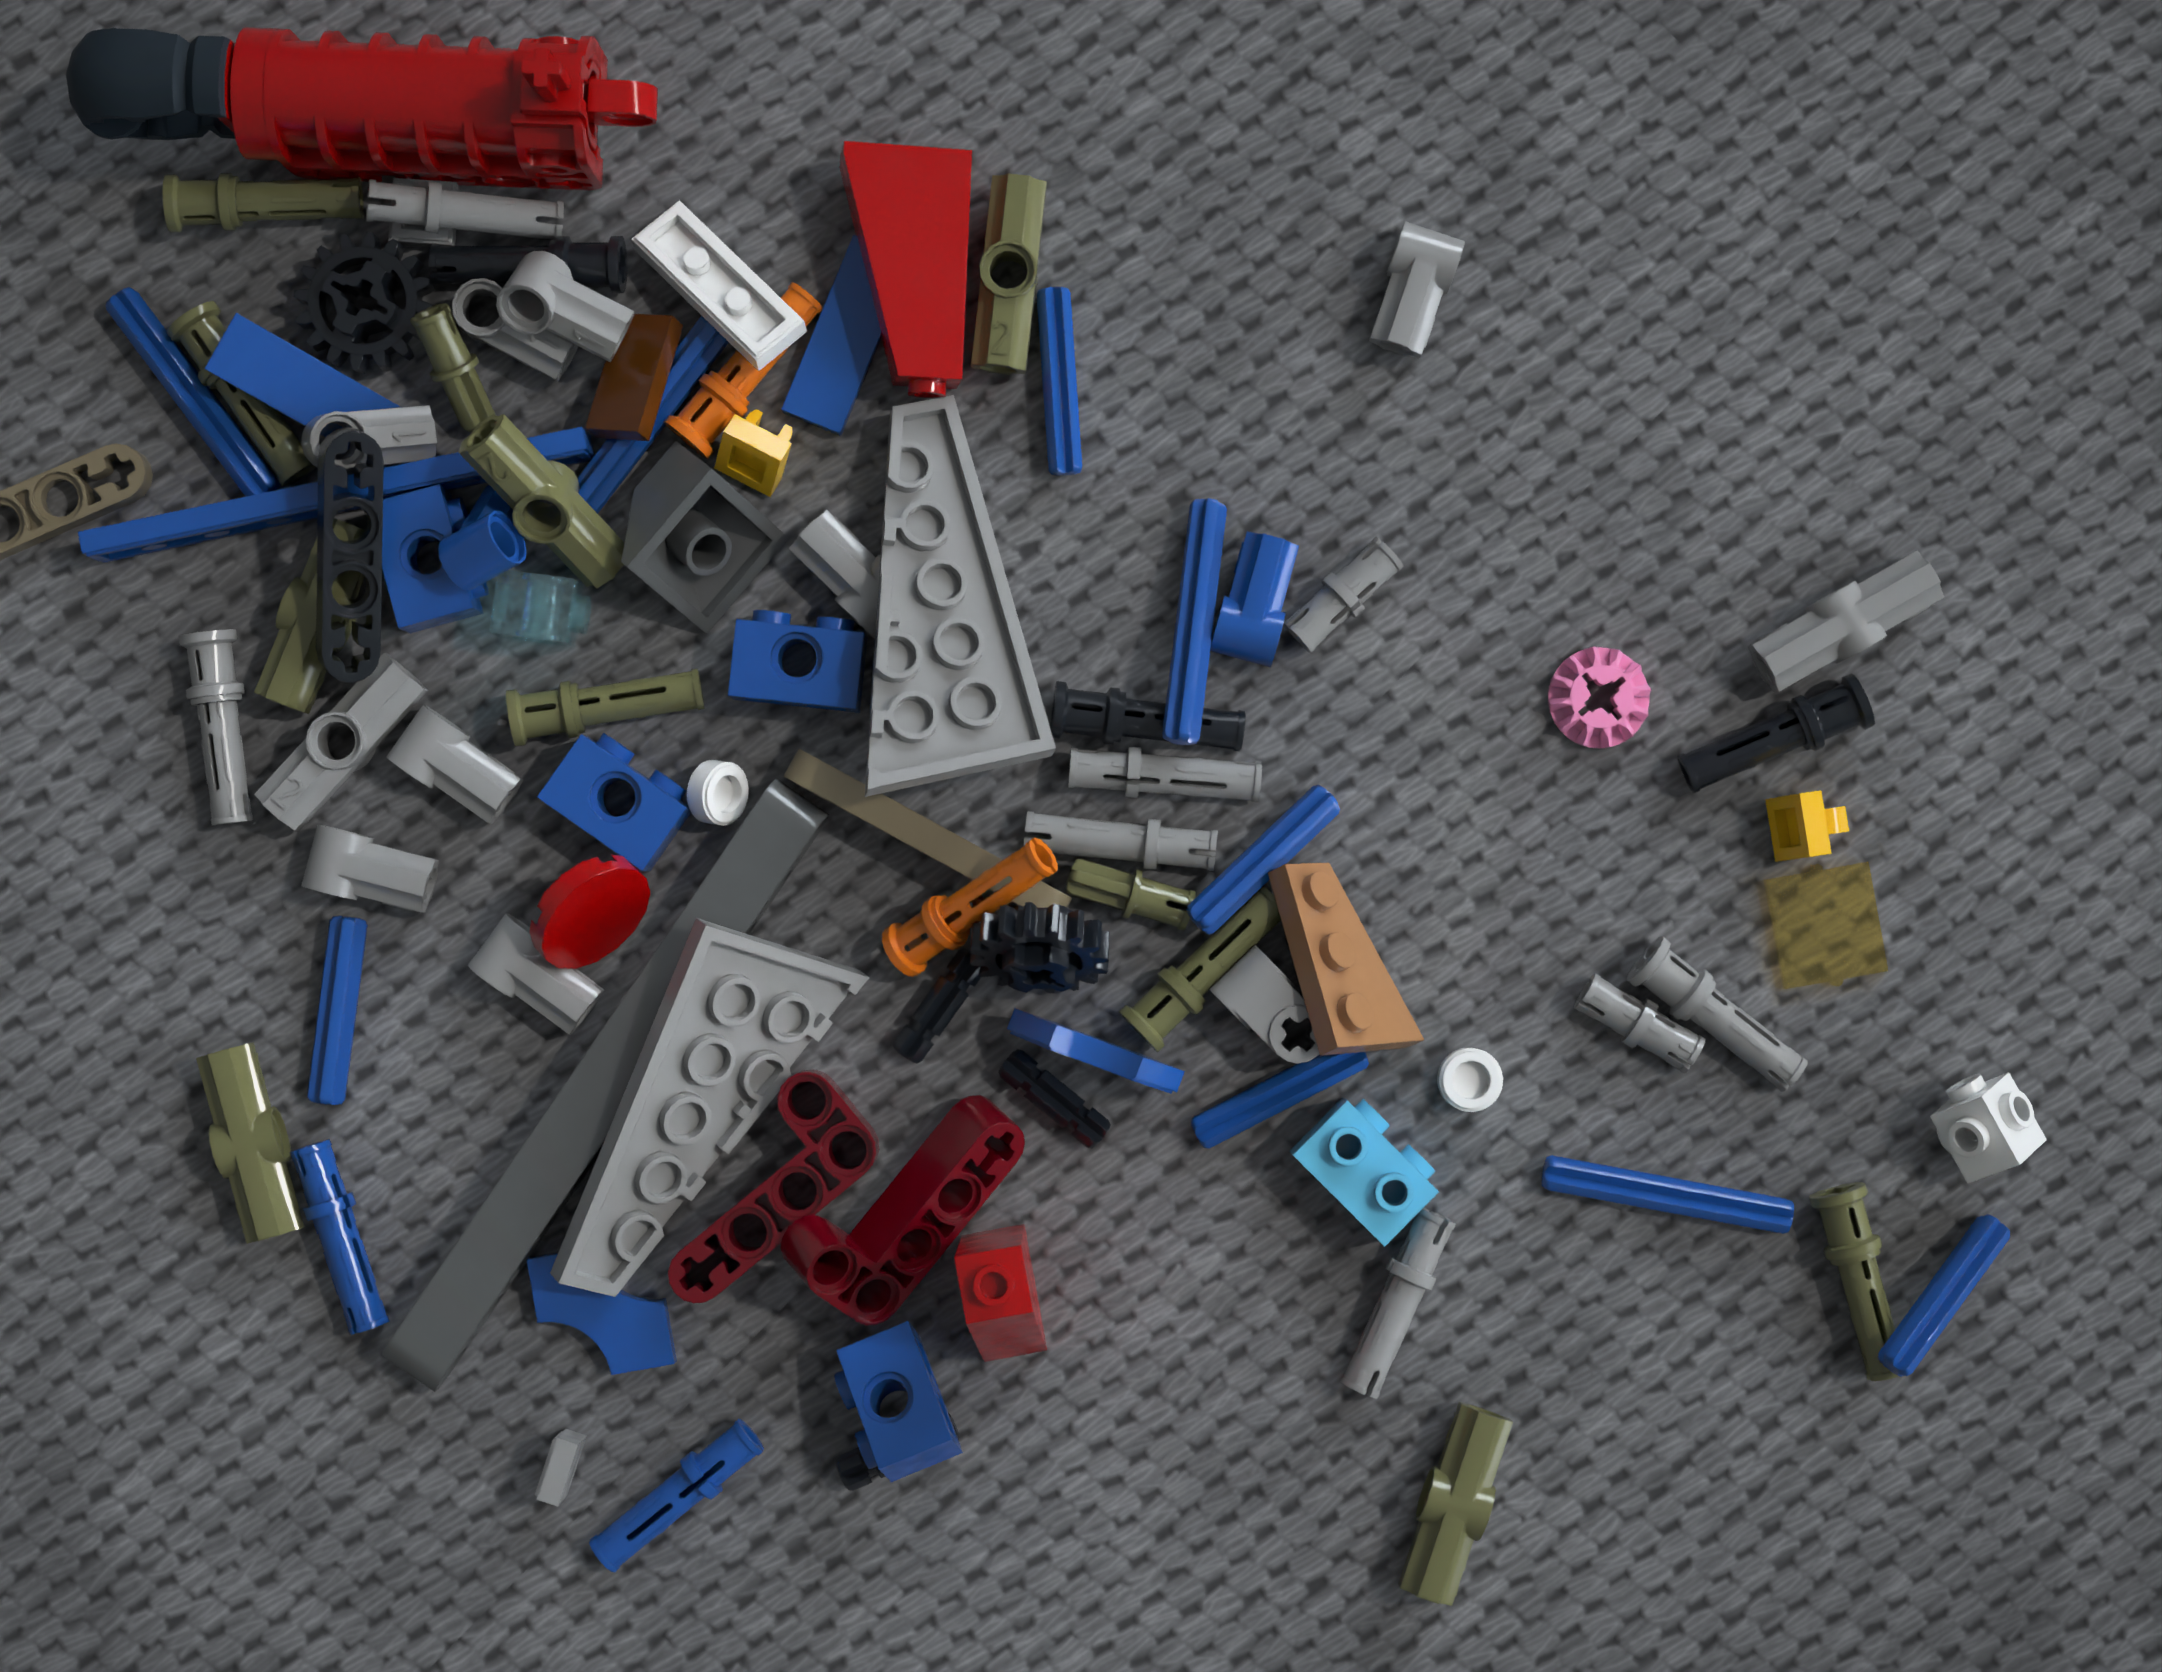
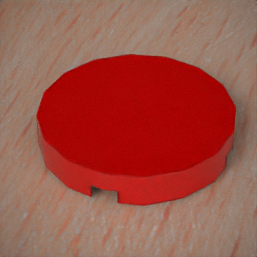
M611 855L613 861L602 862L598 857L582 861L561 874L544 892L537 905L542 913L538 918L537 924L531 920L529 933L534 947L546 961L557 968L577 969L598 962L616 950L636 930L647 911L651 892L647 878L624 856Z

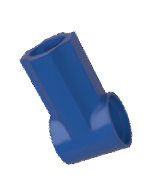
M490 485L485 487L460 530L441 540L438 548L439 559L444 571L458 587L464 590H473L521 564L527 554L525 537L519 534L513 524V509Z
M1246 532L1235 566V575L1229 597L1224 596L1211 640L1210 651L1271 667L1286 612H1282V607L1299 545L1264 533Z

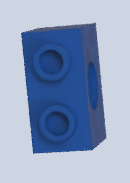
M440 484L383 499L382 570L398 628L410 634L484 614L480 597L489 594L487 582L473 590H464L448 577L443 567L432 574H422L418 568L417 556L422 547L431 542H440L445 537L460 530L468 517L463 499L461 497L452 499L451 492Z
M753 610L752 621L736 619L728 696L730 698L740 701L860 713L868 637L864 632L854 631L855 621L835 617H817L816 627L790 625L791 614L768 610ZM798 643L812 646L816 652V664L813 670L803 677L787 675L782 665L783 655L786 650Z
M603 733L597 742L581 734L537 798L620 856H624L641 871L650 872L691 814L689 806L681 801L687 790L657 769H655L650 778L644 776L629 765L635 754L607 734ZM625 780L631 784L635 791V803L627 814L615 817L606 809L604 795L611 784Z
M909 1321L836 1350L843 1370L834 1374L835 1382L846 1408L850 1410L857 1407L864 1429L856 1432L855 1437L868 1469L878 1466V1469L890 1482H893L963 1453L921 1338ZM894 1391H905L908 1393L907 1405L899 1415L891 1418L880 1416L881 1402L889 1393Z

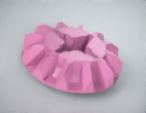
M1590 647L1574 653L1557 668L1549 685L1548 705L1554 723L1568 739L1589 748H1609L1630 739L1648 717L1651 688L1642 673L1641 665L1631 660L1619 649ZM1582 675H1585L1589 682L1593 680L1599 687L1608 683L1612 684L1618 679L1622 684L1615 688L1616 692L1610 698L1611 704L1614 706L1613 711L1618 716V719L1612 713L1608 714L1602 708L1592 712L1587 711L1582 716L1578 713L1579 710L1586 706L1584 702L1591 696L1586 687L1588 683Z

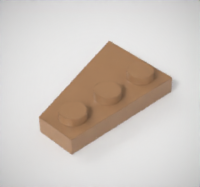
M1330 863L1284 864L1269 872V879L1320 1056L1402 1049L1424 1041L1420 1030Z

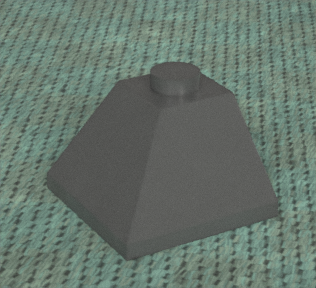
M675 441L634 489L621 562L707 634L789 537L711 467Z

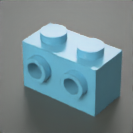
M1342 1097L1289 1152L1385 1247L1439 1193L1428 1181L1436 1171L1409 1144L1399 1152L1382 1135L1390 1125L1364 1099L1354 1107L1348 1100Z

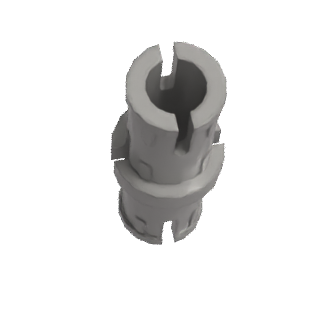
M1375 537L1354 560L1336 575L1330 572L1321 580L1323 587L1301 609H1298L1289 619L1284 621V627L1307 652L1311 653L1339 624L1341 625L1350 615L1356 618L1365 610L1363 603L1381 585L1404 567L1402 562L1384 542Z
M1596 973L1590 977L1589 982L1584 986L1574 1005V1009L1598 1020L1622 1036V1043L1631 1048L1638 1045L1664 1059L1684 1074L1695 1063L1705 1044L1706 1039L1680 1026L1658 1012L1659 1006L1647 998L1641 1002L1614 987L1613 984L1602 979Z

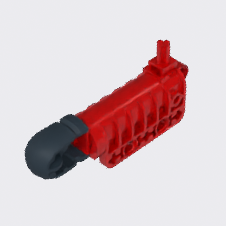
M245 27L239 32L236 43L225 36L199 35L189 43L177 34L147 29L109 28L93 30L82 38L72 51L66 73L71 106L82 124L98 137L110 140L119 138L177 140L201 138L209 131H212L220 138L236 139L239 151L245 159L276 160L298 177L318 180L360 177L361 181L369 182V179L376 180V182H382V176H395V178L457 182L458 185L597 190L602 188L603 159L600 156V148L596 145L598 141V125L643 127L656 124L658 88L644 82L607 79L608 59L594 36H581L580 40L560 36H547L538 39L523 38L518 49L494 48L485 36H474L468 47L446 46L436 34L423 35L419 45L397 44L389 33L384 32L374 33L369 43L348 42L339 31H325L320 41H301L290 29Z

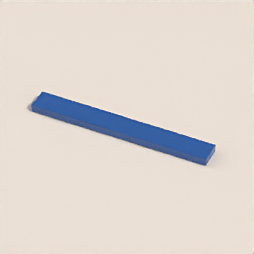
M582 426L527 438L547 460L563 463L566 466L589 462L595 456L591 435ZM457 452L385 467L383 472V499L438 484L450 491L487 482ZM354 474L347 475V489L334 485L333 495L350 492L366 497L368 495V487L360 489L354 485ZM318 482L79 531L81 551L87 557L105 563L316 519L318 515ZM353 505L346 506L339 510L337 514L362 508Z

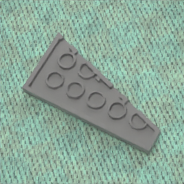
M954 395L893 406L889 418L865 797L1051 757L1056 749Z
M696 918L550 1272L555 1280L560 1284L616 1297L664 1237L662 1227L685 1198L690 1201L695 1198L706 1184V1181L702 1178L723 1151L729 1154L780 1091V1087L792 1076L790 1067L813 1038L819 1042L833 1024L829 1017L849 992L856 995L869 977L855 968Z

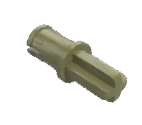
M438 304L417 313L410 321L420 341H422L433 370L430 372L432 381H441L461 427L468 432H473L477 424L495 414L474 368L479 363L477 355L469 353L456 326L457 324L449 304Z
M1084 859L1075 860L1066 884V891L1070 895L1122 910L1121 916L1128 919L1132 913L1175 926L1183 931L1186 929L1190 919L1188 913L1166 905V902L1187 908L1196 897V891L1181 889L1142 877L1143 871L1136 868L1133 874Z

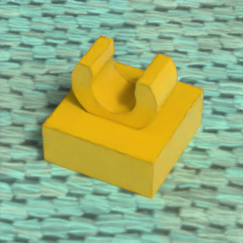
M755 409L751 411L746 419L735 414L723 431L714 469L771 497L783 476L792 445L790 443L792 427L785 424L781 432L776 436L759 427L763 412Z
M1821 790L1765 799L1775 862L1832 854L1829 834L1849 831L1845 806L1824 809Z

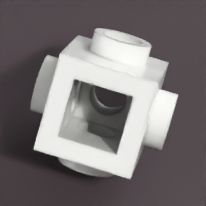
M2009 1072L1988 1081H1984L1981 1074H1975L1957 1082L1946 1090L1949 1100L1930 1116L1937 1128L1938 1138L1942 1146L1951 1153L1967 1184L2020 1165L2047 1140L2034 1118L2033 1107L2024 1093L2019 1091Z

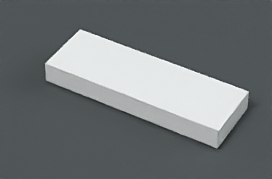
M680 200L631 239L635 251L758 371L807 332L805 321Z

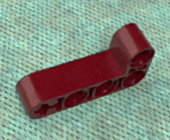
M814 1069L803 1070L789 1077L780 1087L777 1097L778 1110L785 1122L806 1147L681 1249L671 1260L668 1270L669 1284L674 1293L682 1300L691 1303H704L716 1297L781 1243L784 1233L791 1224L802 1217L816 1215L861 1178L877 1160L880 1149L879 1139L874 1129L835 1081L826 1073ZM810 1081L822 1088L825 1093L826 1104L821 1114L807 1117L796 1111L792 1104V1094L798 1083ZM851 1131L863 1138L867 1153L862 1163L855 1166H847L841 1164L835 1158L832 1144L835 1136L841 1132ZM801 1172L813 1179L817 1195L812 1204L799 1207L786 1199L783 1193V1183L789 1174ZM750 1213L757 1215L763 1220L767 1236L762 1245L749 1247L737 1240L734 1234V1223L739 1215ZM717 1234L724 1252L729 1256L719 1263L708 1275L713 1285L709 1286L704 1280H700L695 1284L691 1283L686 1276L692 1269L688 1257L691 1256L697 1263L704 1261L720 1247L718 1243L711 1240V1236ZM730 1257L738 1261L740 1265L736 1268L733 1267Z
M972 1095L961 1099L950 1109L850 1234H847L826 1218L818 1215L802 1217L791 1224L782 1237L780 1248L783 1258L817 1296L858 1323L877 1325L888 1320L899 1309L1018 1162L1025 1145L1023 1132L990 1099L981 1095Z

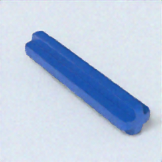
M1047 287L1037 292L1048 470L1051 475H1074L1082 470L1071 292L1065 287Z
M1320 785L1312 786L1187 906L1186 911L1192 922L1207 934L1217 931L1270 880L1269 872L1287 864L1339 814L1340 808L1335 797Z
M333 916L329 920L307 1089V1098L314 1103L338 1105L343 1104L346 1100L368 928L367 922L361 918Z
M1365 1052L1323 1056L1319 1054L1309 1062L1296 1064L1194 1116L1191 1120V1127L1200 1144L1204 1148H1212L1366 1069L1369 1065L1368 1057Z
M1987 1214L1975 1219L1878 1353V1360L1890 1372L1899 1377L1908 1376L1913 1373L2008 1242L2010 1230L1997 1218Z

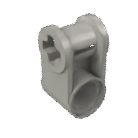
M1256 945L1209 989L1248 1030L1252 1029L1284 1060L1299 1064L1309 1062L1319 1055L1312 1026L1307 1032L1312 1043L1306 1049L1295 1044L1287 1050L1281 1044L1287 1035L1281 1027L1283 1022L1290 1018L1300 1023L1305 1018L1309 1019L1304 998L1294 989L1295 985Z

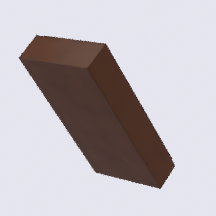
M634 314L611 362L605 360L585 426V429L596 438L650 440L683 329V325L672 315Z

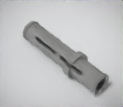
M369 179L367 197L393 200L395 204L394 206L367 204L366 222L381 221L423 225L424 232L437 234L439 227L546 240L562 236L563 225L540 223L536 221V217L563 219V201L557 200L553 202L442 190V183L428 182L427 188L376 182V180Z
M1128 746L1127 753L1083 750L1071 747L1068 788L1124 791V796L1127 798H1138V792L1259 802L1262 764L1261 761L1244 762L1204 759L1200 757L1190 758L1141 754V747Z
M1028 811L1025 824L1026 837H1024V846L1029 840L1036 837L1046 843L1053 853L1144 862L1143 869L1156 870L1157 864L1204 868L1208 871H1214L1218 830L1203 831L1161 826V820L1148 819V825L1035 814Z
M1423 1208L1415 1216L1397 1258L1390 1257L1385 1268L1390 1271L1384 1289L1369 1318L1353 1358L1340 1380L1347 1387L1363 1395L1368 1392L1367 1395L1371 1398L1378 1399L1387 1373L1406 1335L1425 1290H1432L1437 1277L1433 1276V1272L1444 1246L1457 1224L1436 1212H1429L1430 1210Z

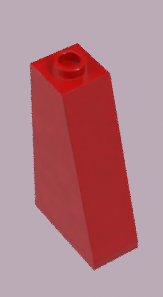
M844 141L840 153L839 168L881 329V339L893 386H908V395L912 397H946V389H957L963 375L972 150Z
M1020 1224L962 1235L954 1260L966 1325L984 1362L1047 1351L1025 1225Z

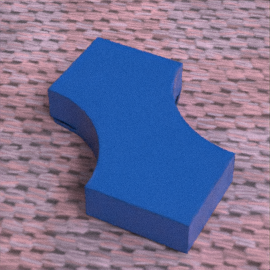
M1014 1008L1007 1027L1011 1031L1010 1034L1043 1048L1172 1094V1091H1178L1185 1072L1143 1054Z
M558 1253L527 1259L537 1323H562L585 1333L603 1352L611 1375L672 1365L677 1362L666 1298H640L622 1289L616 1297L560 1284L550 1274Z

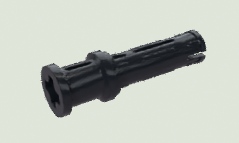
M557 236L556 239L550 241L549 246H441L440 244H432L429 252V267L437 266V271L430 272V279L433 285L464 284L472 279L480 278L495 281L497 284H506L526 254L533 251H546L556 255L565 262L571 271L574 281L586 287H610L612 293H624L628 271L627 251L623 236H611L609 242H572L569 236Z
M1849 674L1842 677L1841 685L1806 699L1803 695L1792 698L1791 703L1787 704V711L1746 729L1739 730L1687 754L1678 755V763L1692 793H1697L1704 787L1754 768L1763 762L1801 746L1807 751L1811 749L1816 751L1825 746L1826 739L1854 727L1860 726L1864 730L1871 728L1875 725V717L1869 699L1855 675Z
M1056 681L1050 722L1053 738L1059 739L1063 733L1101 737L1103 744L1113 745L1114 742H1120L1122 736L1169 742L1162 736L1166 703L1126 699V692H1120V688L1110 687L1107 693L1068 689L1066 682ZM1203 708L1200 739L1194 745L1233 749V751L1240 752L1245 732V711L1238 710L1236 712Z

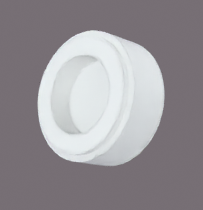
M707 760L701 763L692 773L687 787V802L692 815L701 822L721 826L735 822L743 813L748 800L749 787L746 775L738 765L732 762Z
M1461 1048L1453 1051L1443 1060L1438 1070L1437 1084L1442 1097L1448 1104L1461 1111L1477 1112L1492 1105L1499 1097L1503 1086V1075L1498 1062L1489 1053L1476 1048Z

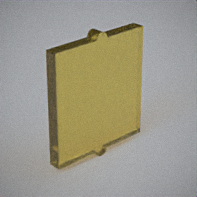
M1869 862L1823 869L1821 865L1814 864L1810 866L1809 872L1764 880L1783 989L1829 982L1832 986H1840L1843 983V979L1888 971Z

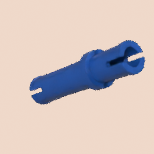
M327 1139L289 1153L299 1175L308 1205L303 1208L306 1220H313L336 1293L344 1312L343 1315L349 1335H353L381 1326L390 1320L375 1283L376 1280L355 1222L356 1219L352 1206L356 1205L353 1192H346L336 1164L331 1141Z
M738 1419L732 1427L697 1454L691 1451L680 1460L682 1467L647 1496L639 1500L598 1536L595 1535L590 1539V1547L599 1561L611 1572H616L625 1561L656 1536L664 1532L672 1523L704 1497L712 1500L722 1492L721 1484L756 1455H760L763 1452L764 1447L754 1431L743 1420Z

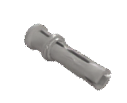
M236 629L204 631L179 636L180 646L187 648L192 685L186 689L187 700H190L191 706H197L198 720L200 721L212 825L253 820L238 719L237 701L242 700V694L245 693L244 684L236 679L232 643L238 640Z
M1660 936L1653 941L1628 973L1627 981L1634 987L1641 984L1670 1006L1669 1014L1676 1020L1688 1021L1691 1019L1699 1027L1701 1026L1732 1053L1762 1074L1779 1091L1785 1092L1789 1085L1792 1086L1800 1078L1808 1064L1806 1058L1785 1045L1749 1014L1724 997L1715 988L1716 981L1713 980V975L1706 969L1698 972L1670 950L1671 942L1664 936Z

